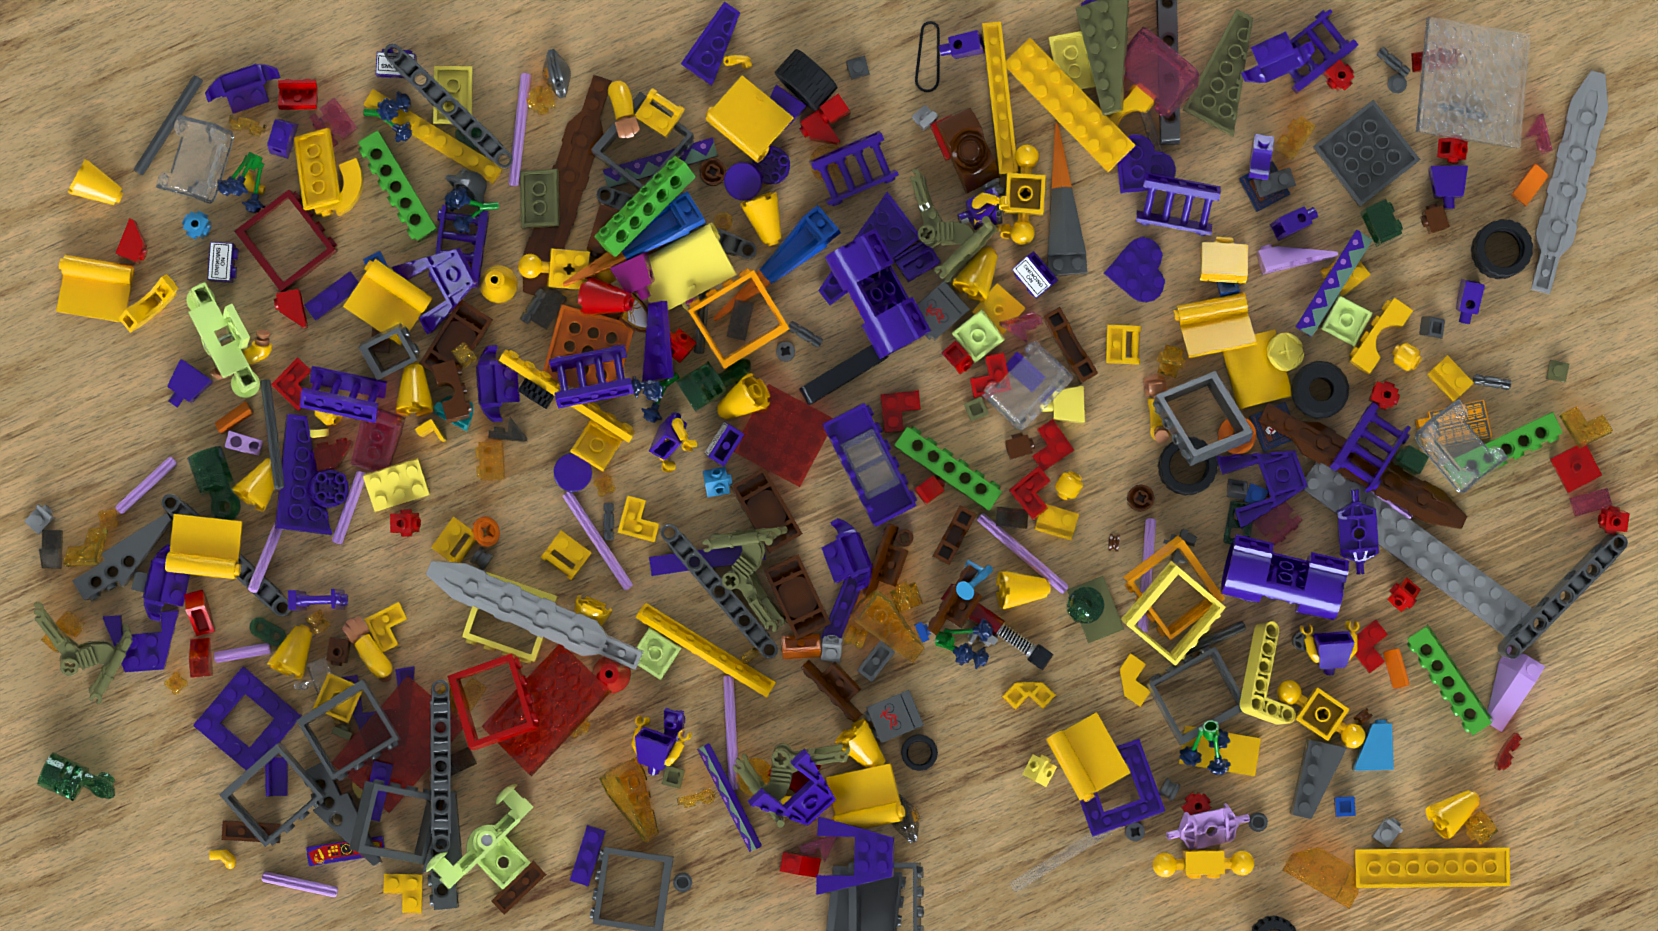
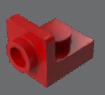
M956 340L941 352L959 374L968 371L974 363L970 355Z

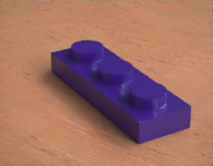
M350 271L304 304V306L315 321H317L347 299L359 282Z
M374 760L370 782H373L374 779L385 781L384 784L389 785L393 764ZM378 790L371 820L380 822L387 792Z
M587 825L570 881L589 886L606 830Z

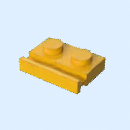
M1448 355L1426 374L1452 402L1474 383Z
M1046 504L1048 509L1038 516L1034 530L1071 541L1079 514Z

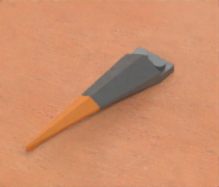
M1056 122L1047 257L1048 268L1055 276L1087 274L1085 245L1059 125Z

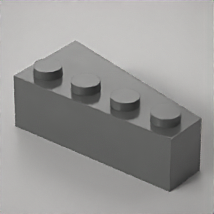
M1306 739L1290 810L1291 815L1312 819L1347 748Z

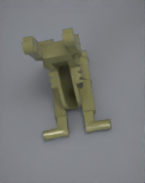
M912 169V172L917 175L916 177L911 176L910 180L924 220V225L918 230L919 239L931 248L938 246L939 243L942 246L961 245L960 248L954 250V253L941 266H937L934 270L936 273L942 271L939 275L940 278L943 279L947 276L945 282L950 283L952 277L965 264H968V261L999 231V227L995 226L988 216L982 218L984 225L976 232L966 224L954 221L943 222L932 203L926 185V178L917 169Z
M787 527L759 528L745 531L736 530V532L725 534L714 533L710 536L712 539H706L702 542L703 545L708 544L709 546L704 549V552H710L713 549L742 546L740 557L731 567L732 569L724 574L722 578L723 585L730 590L739 589L765 626V629L770 628L772 625V632H775L779 627L778 619L781 620L780 626H782L786 622V617L780 613L771 598L764 591L756 570L761 566L766 551L763 541H765L766 545H771L777 536L787 533Z
M35 602L34 607H40L34 610L36 615L35 621L52 641L54 647L61 653L60 669L63 674L72 676L76 674L78 668L84 670L90 666L104 664L94 684L89 687L90 701L97 697L96 703L99 705L102 702V696L110 682L114 680V675L133 642L129 625L125 624L122 626L123 635L115 647L108 641H88L83 644H77L58 627L44 609V605L41 602Z
M787 743L777 744L771 758L773 763L771 778L766 784L761 779L762 776H759L750 764L745 753L742 754L744 760H740L739 757L736 758L733 770L739 773L749 787V791H752L753 794H756L763 788L779 801L787 793L791 784L792 773L799 771L790 761L802 750L794 751ZM841 743L838 745L809 748L806 751L815 765L833 762L843 763L848 759L850 747H847L844 751L842 750L843 744ZM769 811L777 826L782 828L785 816L781 817L776 815L775 812Z

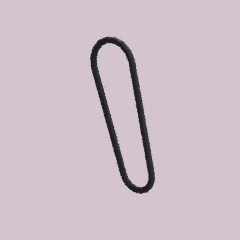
M933 21L924 23L920 33L915 84L923 92H932L938 87L940 81V28ZM933 24L937 28V81L933 88L923 89L918 84L923 32L926 25Z

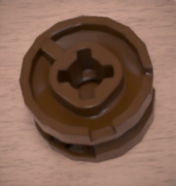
M709 158L701 164L699 169L700 177L706 185L717 186L724 181L726 168L719 159Z
M1136 485L1127 494V503L1134 511H1146L1154 503V493L1147 485Z

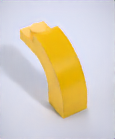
M357 158L339 164L344 180L343 189L340 193L341 201L315 208L314 210L318 216H330L334 210L338 216H342L356 205L364 185L363 171Z
M165 274L149 293L135 304L126 308L118 319L132 333L156 316L177 295L176 291L179 289L178 286Z

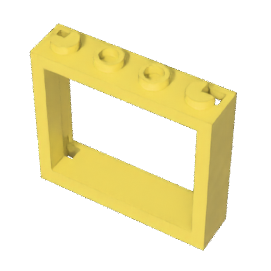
M1170 561L1121 620L1176 666L1181 659L1184 660L1186 653L1197 645L1198 639L1209 631L1215 619L1221 617L1220 614L1226 607ZM1180 575L1213 604L1169 653L1139 628L1136 623L1176 576Z
M486 572V574L506 583L515 584L521 587L522 590L542 599L546 598L557 603L559 596ZM472 606L462 635L463 638H466V643L476 646L478 642L484 644V649L493 652L495 648L499 649L504 656L513 653L521 657L520 661L531 664L532 661H537L545 637L537 636L533 651L529 654L470 634L479 609Z

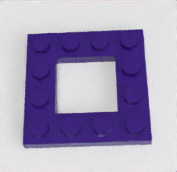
M243 666L193 726L247 771L270 749L282 741L297 723L296 720L301 718L302 715ZM245 694L274 718L250 747L222 724V721Z
M1140 739L1116 746L1123 760L1128 764L1140 800L1105 812L1097 792L1094 793L1095 797L1087 802L1084 799L1079 800L1092 837L1165 812Z

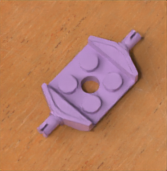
M1225 803L1224 808L1193 815L1184 812L1179 828L1166 832L1168 840L1179 837L1184 841L1189 850H1195L1232 841L1236 836L1239 824L1250 822L1248 814L1235 816L1230 807ZM1209 827H1215L1211 833H1206Z

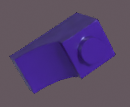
M1255 134L1251 147L1249 178L1268 180L1273 152V136Z

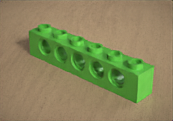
M377 130L359 141L358 143L361 146L358 148L363 158L367 157L370 161L368 167L373 175L377 173L379 176L378 184L383 191L387 190L390 196L387 199L392 207L396 206L399 213L397 215L402 224L404 222L407 223L409 227L407 232L411 239H416L420 242L437 232L438 229L380 132ZM376 150L382 152V156L379 159H373L372 157L373 152ZM386 166L392 169L391 174L388 176L382 174V170ZM400 183V191L393 192L392 185ZM403 200H411L409 208H402ZM415 215L421 217V221L417 225L411 223V219Z
M674 156L594 237L608 253L616 257L696 176L684 161Z
M1552 412L1446 463L1455 482L1465 484L1473 480L1472 476L1477 473L1482 476L1490 472L1489 468L1494 465L1499 468L1507 464L1506 460L1511 457L1514 460L1524 456V451L1528 449L1534 451L1541 448V443L1547 440L1551 443L1560 439L1558 435L1563 432ZM1537 428H1541L1544 431L1542 438L1536 436L1535 431ZM1520 436L1526 438L1527 444L1525 446H1521L1518 443ZM1503 444L1509 446L1510 451L1507 455L1501 452ZM1486 452L1492 455V461L1490 463H1487L1484 460V454ZM1469 460L1475 464L1473 471H1469L1466 467V463Z
M914 426L911 429L906 427L894 447L978 505L990 511L1002 493L999 490L1001 486L992 480L989 483L983 479L985 477L984 474L978 470L974 472L968 468L969 464L962 459H959V461L952 457L953 453L946 448H943V450L939 449L936 446L938 443L930 437L927 439L921 436L922 432ZM914 441L922 442V450L915 451L912 448ZM931 451H935L939 455V459L936 462H931L928 459V454ZM947 462L954 464L955 469L951 473L944 470V464ZM962 473L969 474V483L964 484L960 481L959 477ZM978 484H983L986 487V492L982 495L978 494L975 490Z
M1427 624L1410 635L1407 639L1409 641L1407 643L1409 649L1413 653H1417L1420 665L1424 669H1428L1430 672L1429 678L1433 684L1439 685L1441 696L1445 701L1449 700L1452 705L1450 708L1456 717L1460 716L1463 721L1461 724L1467 733L1471 732L1474 735L1492 724V717L1430 626ZM1422 645H1430L1432 652H1423ZM1433 661H1441L1443 668H1434ZM1444 677H1452L1454 683L1452 685L1445 684ZM1460 692L1464 694L1465 699L1458 701L1455 699L1454 694ZM1471 708L1475 711L1476 715L1469 717L1466 715L1465 710Z

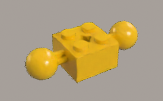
M1028 144L1020 146L1015 152V161L1021 167L1020 174L1007 173L1005 196L1009 198L1011 204L1010 209L1004 211V214H1018V222L1012 226L1010 234L1012 240L1019 245L1030 243L1035 236L1034 227L1029 223V215L1042 216L1044 213L1046 175L1032 174V168L1039 161V153L1034 146ZM1023 190H1026L1027 194H1030V196H1027L1026 199H1024L1023 196H1020Z
M551 248L549 262L541 261L534 254H526L519 260L518 270L526 278H535L540 273H548L547 287L580 290L582 282L586 283L588 279L584 278L565 287L563 282L589 265L590 252ZM568 264L573 268V272H570V275H567V271H564V267H567ZM610 268L591 275L609 284L617 280Z
M1285 680L1278 686L1277 696L1282 703L1288 705L1297 704L1301 707L1296 714L1295 721L1323 740L1329 741L1336 731L1341 734L1343 744L1349 748H1358L1364 743L1366 735L1360 725H1347L1342 722L1350 709L1318 687H1315L1307 698L1302 694L1300 685L1293 680ZM1324 710L1325 718H1318L1317 712Z
M1222 849L1182 850V859H1175L1172 854L1163 852L1156 855L1152 863L1154 872L1161 877H1169L1176 870H1183V874L1187 875L1190 879L1201 878V875H1207L1209 878H1220V874H1225V869H1232L1235 874L1243 876L1249 874L1255 865L1253 856L1247 851H1238L1231 858H1225L1224 850Z

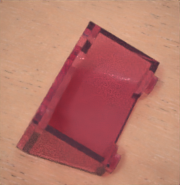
M1142 27L1127 45L1124 80L1127 78L1152 98L1155 111L1169 118L1198 87L1199 72L1193 65L1145 27Z

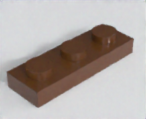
M223 820L221 840L260 842L243 821ZM257 822L269 836L282 825L278 823Z
M532 861L508 886L491 900L492 903L505 915L547 874L535 861Z

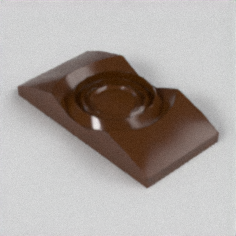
M967 108L936 123L966 194L996 178H1000L995 157L987 146L983 129L971 108Z
M461 300L448 317L419 364L433 372L432 365L454 360L455 364H459L462 370L468 361L464 359L471 356L493 319Z
M765 468L731 486L741 508L749 518L754 529L787 527V533L777 536L771 545H766L765 541H763L769 553L803 534Z
M799 554L764 570L796 640L831 624Z

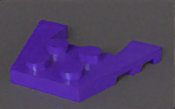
M178 610L160 612L162 632L132 634L133 642L121 663L125 673L165 669L176 621L179 616ZM122 615L103 616L104 623L115 647L123 635Z

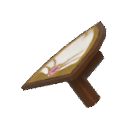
M632 292L631 295L634 298L633 307L627 312H621L617 320H620L634 331L646 333L648 308Z

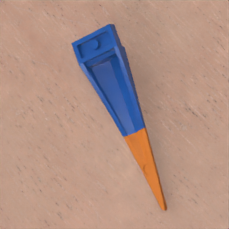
M687 191L677 196L616 257L606 252L587 267L564 281L563 286L573 284L689 234L690 230L706 223L705 219Z
M819 205L814 207L801 218L787 238L756 273L764 288L825 249L829 242L841 234L840 230ZM752 278L714 316V321L719 320L760 292Z

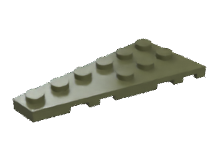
M1097 0L1075 8L1104 116L1123 110V80L1126 69L1124 64L1127 53L1129 0Z
M1238 9L1234 12L1183 108V111L1232 137L1234 136L1243 83L1241 73L1245 71L1253 17Z

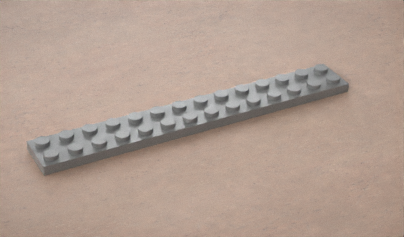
M1317 462L1306 475L1305 479L1308 487L1304 491L1335 514L1337 510L1351 503V490L1359 489V501L1376 509L1378 545L1506 637L1531 611L1532 608L1416 523L1406 518L1372 492L1366 493L1364 491L1366 488L1355 481L1351 482L1342 477L1337 471L1335 472L1328 466ZM1357 528V530L1364 534L1362 528Z

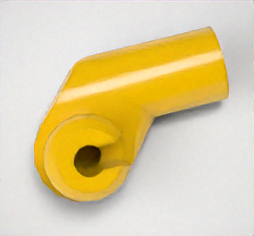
M731 55L724 57L723 60L726 66L742 64L743 69L752 67V59L749 56Z
M248 171L243 184L248 189L247 191L254 193L255 182L253 180V173ZM259 184L258 194L263 195L265 186Z
M228 850L209 851L210 860L220 859L228 869L235 867V856Z

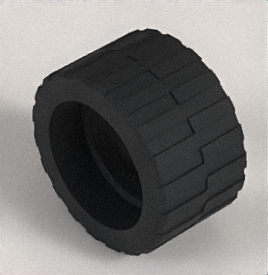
M795 49L775 71L777 78L798 99L814 111H817L820 108L819 106L824 104L838 88L834 80L817 63L798 49Z
M1499 219L1484 226L1473 238L1471 246V257L1476 268L1487 277L1495 279H1507L1521 272L1529 264L1533 255V243L1531 235L1527 232L1528 230L1521 226L1520 223L1509 219ZM1506 232L1517 241L1519 256L1512 265L1498 267L1487 258L1485 242L1493 233Z
M1188 436L1196 450L1208 445L1204 440ZM1171 442L1163 449L1159 457L1158 474L1161 477L1162 483L1169 490L1185 496L1194 495L1207 489L1214 481L1218 471L1216 456L1205 460V473L1199 481L1193 484H1183L1178 482L1170 471L1171 458L1180 450L1178 445Z

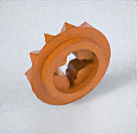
M484 516L478 518L473 523L474 526L471 532H473V539L477 540L478 545L490 547L497 543L500 530L495 520ZM485 528H486V529H487V530H486V533H487L488 535H485V536H484V535H483L484 532L482 531V529H485Z

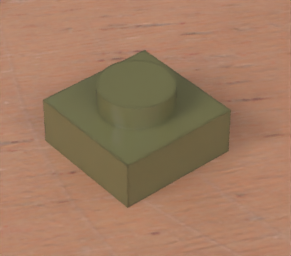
M1549 360L1546 379L1565 383L1569 363Z
M982 397L963 404L971 422L989 414Z
M340 724L339 727L334 726L331 734L352 740L354 732L350 731L351 727Z
M666 766L662 784L680 789L685 770Z

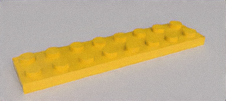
M1031 38L1006 60V68L1107 172L1115 167L1136 146L1108 116L1102 114V110Z
M1510 847L1354 849L1355 888L1510 886Z

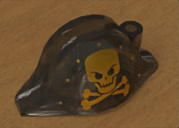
M899 794L901 805L905 809V817H903L902 821L892 823V825L910 843L917 842L920 825L919 813L910 802Z

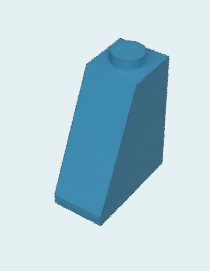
M1387 719L1375 720V723L1369 725L1365 741L1359 749L1352 770H1394L1392 723H1387Z

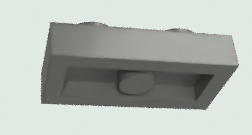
M1290 167L1269 174L1268 180H1253L1259 198L1296 186Z
M880 640L857 671L872 682L895 651Z

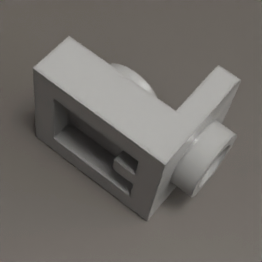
M924 105L912 115V119L924 132L930 127V124L938 120V115L934 110L931 111L927 105Z
M38 504L24 522L40 535L55 517L52 515L53 511L47 505L42 506Z
M969 633L967 636L970 639L968 643L972 645L979 634ZM992 635L988 637L987 642H981L988 647L990 644L994 646L998 638Z
M835 635L824 636L821 645V660L840 663L843 639Z
M1393 817L1390 820L1384 818L1372 837L1389 848L1399 832L1403 831L1399 827L1401 823Z

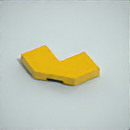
M1130 653L1119 668L1123 693L1126 698L1141 707L1150 691L1137 682L1136 678L1146 664Z
M1015 682L1001 697L1015 710L1028 696L1043 709L1056 694L1043 682Z

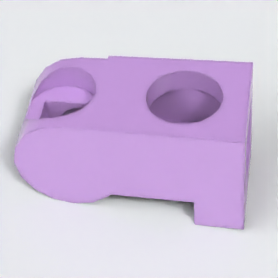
M229 431L225 448L259 456L263 441Z

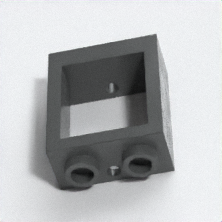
M402 323L361 342L358 347L376 380L417 361L420 356L417 344L412 343L409 338L411 336L406 326L403 327ZM397 333L410 357L384 369L372 346Z

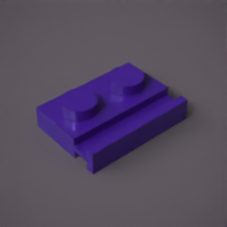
M922 241L893 258L908 283L941 263L934 250L926 246Z

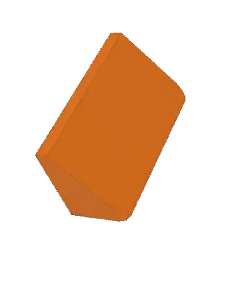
M1535 163L1512 192L1511 196L1524 206H1527L1549 175Z
M246 401L215 422L219 433L225 434L252 415L254 411Z
M809 634L796 640L794 635L782 636L783 659L821 657L820 634Z
M1395 648L1384 651L1383 656L1392 687L1396 689L1409 686L1410 683L1400 649Z

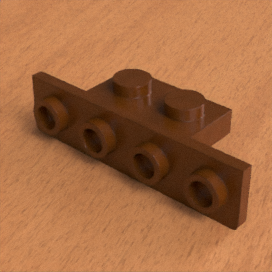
M888 523L887 527L883 530V538L876 549V557L872 563L870 583L863 589L862 595L870 599L874 598L879 581L896 587L909 552L893 545L899 527Z
M968 564L961 571L960 578L950 588L946 600L939 606V611L929 621L927 630L937 636L946 620L962 629L982 598V595L974 591L973 598L970 600L962 599L957 594L956 586L962 581L969 583L978 570Z
M810 660L801 667L804 674L817 684L818 689L824 692L831 702L844 712L847 719L855 723L863 715L850 702L861 688L835 661L823 673Z

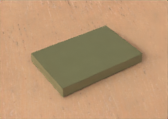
M559 170L520 171L521 228L559 227Z
M1103 576L1067 590L1088 643L1124 630Z

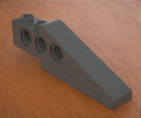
M169 513L162 515L101 553L105 559L103 562L72 580L82 598L92 602L101 596L100 593L102 591H110L117 587V582L125 587L173 522L172 516ZM132 556L134 558V565L128 567L126 559ZM115 566L118 569V574L112 577L110 569ZM96 577H100L102 581L99 587H95L93 584V580Z
M321 762L306 770L316 783L322 779L326 783V787L323 789L326 795L322 797L324 802L319 807L313 809V812L350 844L358 809L350 793L342 795L336 780L331 779ZM314 792L311 794L312 798L316 796ZM328 797L334 799V804L330 808L325 805V800ZM337 814L342 816V822L339 825H336L333 821L334 816ZM368 832L365 844L375 846ZM360 853L373 866L383 863L380 856Z
M451 791L450 847L447 850L448 853L444 856L452 866L462 858L456 791ZM445 801L443 803L442 810L446 807ZM440 838L436 841L435 845L445 848L446 841ZM432 842L425 861L423 872H426L427 864L436 855L435 850L432 847ZM432 868L428 871L431 872V875H428V885L432 887L433 893L430 895V906H434V910L458 908L457 882L448 889L447 894H440L438 887L443 883L439 880L441 877Z

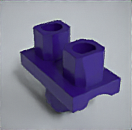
M665 708L664 734L676 737V741H678V732L684 729V711H674L670 708Z

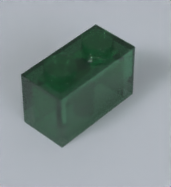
M1408 445L1401 449L1399 448L1394 459H1396V465L1417 475L1421 473L1430 456Z

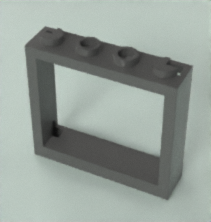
M639 92L633 99L634 115L647 97L642 92ZM652 101V103H651L652 106L656 107L657 109H659L660 111H662L663 113H665V114L668 115L669 117H672L671 115H669L666 111H664L661 107H659L656 103H654V102ZM614 122L591 149L592 153L640 191L645 185H642L604 154L618 137ZM677 122L673 129L681 134L684 139L653 176L674 156L681 159L682 152L685 149L688 150L693 145V133L680 122Z
M1216 371L1155 396L1153 402L1155 412L1161 417L1164 428L1169 430L1173 443L1178 445L1182 457H1185L1190 466L1248 443L1253 435L1251 427ZM1208 386L1236 434L1196 450L1167 402Z
M1207 646L1199 650L1200 655L1196 657L1188 656L1182 660L1184 664L1178 667L1175 665L1165 669L1166 674L1160 676L1158 673L1149 678L1150 682L1146 684L1179 745H1183L1197 737L1199 728H1203L1204 723L1182 735L1155 686L1209 656L1211 657L1237 704L1210 720L1217 721L1219 725L1242 712L1240 709L1241 692L1216 647L1210 649Z
M364 679L296 720L332 780H343L349 776L348 772L355 769L357 771L366 765L365 761L370 758L373 761L382 755L381 751L386 748L391 750L398 745L397 741L401 739ZM364 690L392 737L337 771L310 728L309 723Z
M279 742L219 795L266 847L269 844L272 846L281 839L279 835L285 831L287 834L295 827L293 823L298 818L302 821L310 814L308 810L312 806L317 808L324 802L322 797L326 793L285 746ZM280 753L316 796L269 836L235 798L233 793Z
M374 779L373 782L365 781L349 849L359 853L425 864L432 837L430 790L424 788L423 792L418 791V787L407 785L406 788H401L402 784L394 782L386 785L384 784L385 781ZM378 790L427 800L415 853L365 844ZM438 800L435 803V807L437 810L439 807L440 800Z
M607 846L604 847V850H600L598 861L602 862L601 870L597 869L596 881H599L598 889L594 888L593 900H596L595 908H591L590 919H593V924L636 931H663L674 856ZM609 854L664 862L655 927L600 919Z
M854 862L849 863V876H854ZM894 862V868L913 869V931H924V926L921 925V917H924V906H921V898L924 897V887L921 886L924 868L921 867V862ZM861 884L849 887V931H861Z

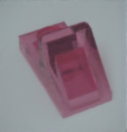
M1539 114L1534 119L1523 140L1537 136L1536 146L1538 151L1541 150L1542 155L1553 150L1544 114Z
M1032 312L1001 321L999 324L1027 343L1026 329H1034L1037 325L1043 324L1040 315Z
M826 836L800 845V852L808 856L817 853L816 849L820 848L825 862L837 837Z

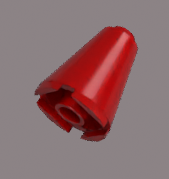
M589 276L585 278L588 279L587 282H582L580 286L578 304L582 305L580 311L583 314L627 312L634 305V298L631 293L596 277Z
M604 656L594 665L592 676L595 685L600 690L606 693H617L628 685L631 671L630 667ZM609 670L613 673L611 678L606 676V672Z

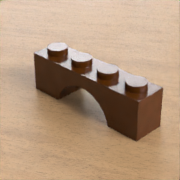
M1061 307L1042 317L1043 321L1079 383L1082 384L1096 376L1098 371L1078 342Z

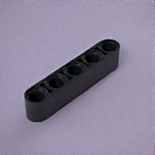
M870 345L807 383L799 391L807 404L811 405L886 360L889 356L887 355L879 359L873 346Z

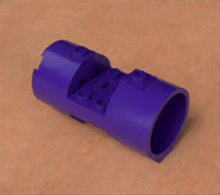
M876 229L863 234L825 256L826 262L842 291L847 290L851 299L865 323L861 326L879 359L903 348L931 331L914 298H909L891 266L894 261Z
M1236 534L1235 538L1232 539L1227 554L1220 594L1256 603L1260 602L1263 595L1270 599H1280L1288 603H1296L1295 612L1303 615L1334 620L1341 606L1344 584L1346 583L1349 571V561L1311 552L1306 560L1274 553L1273 543Z

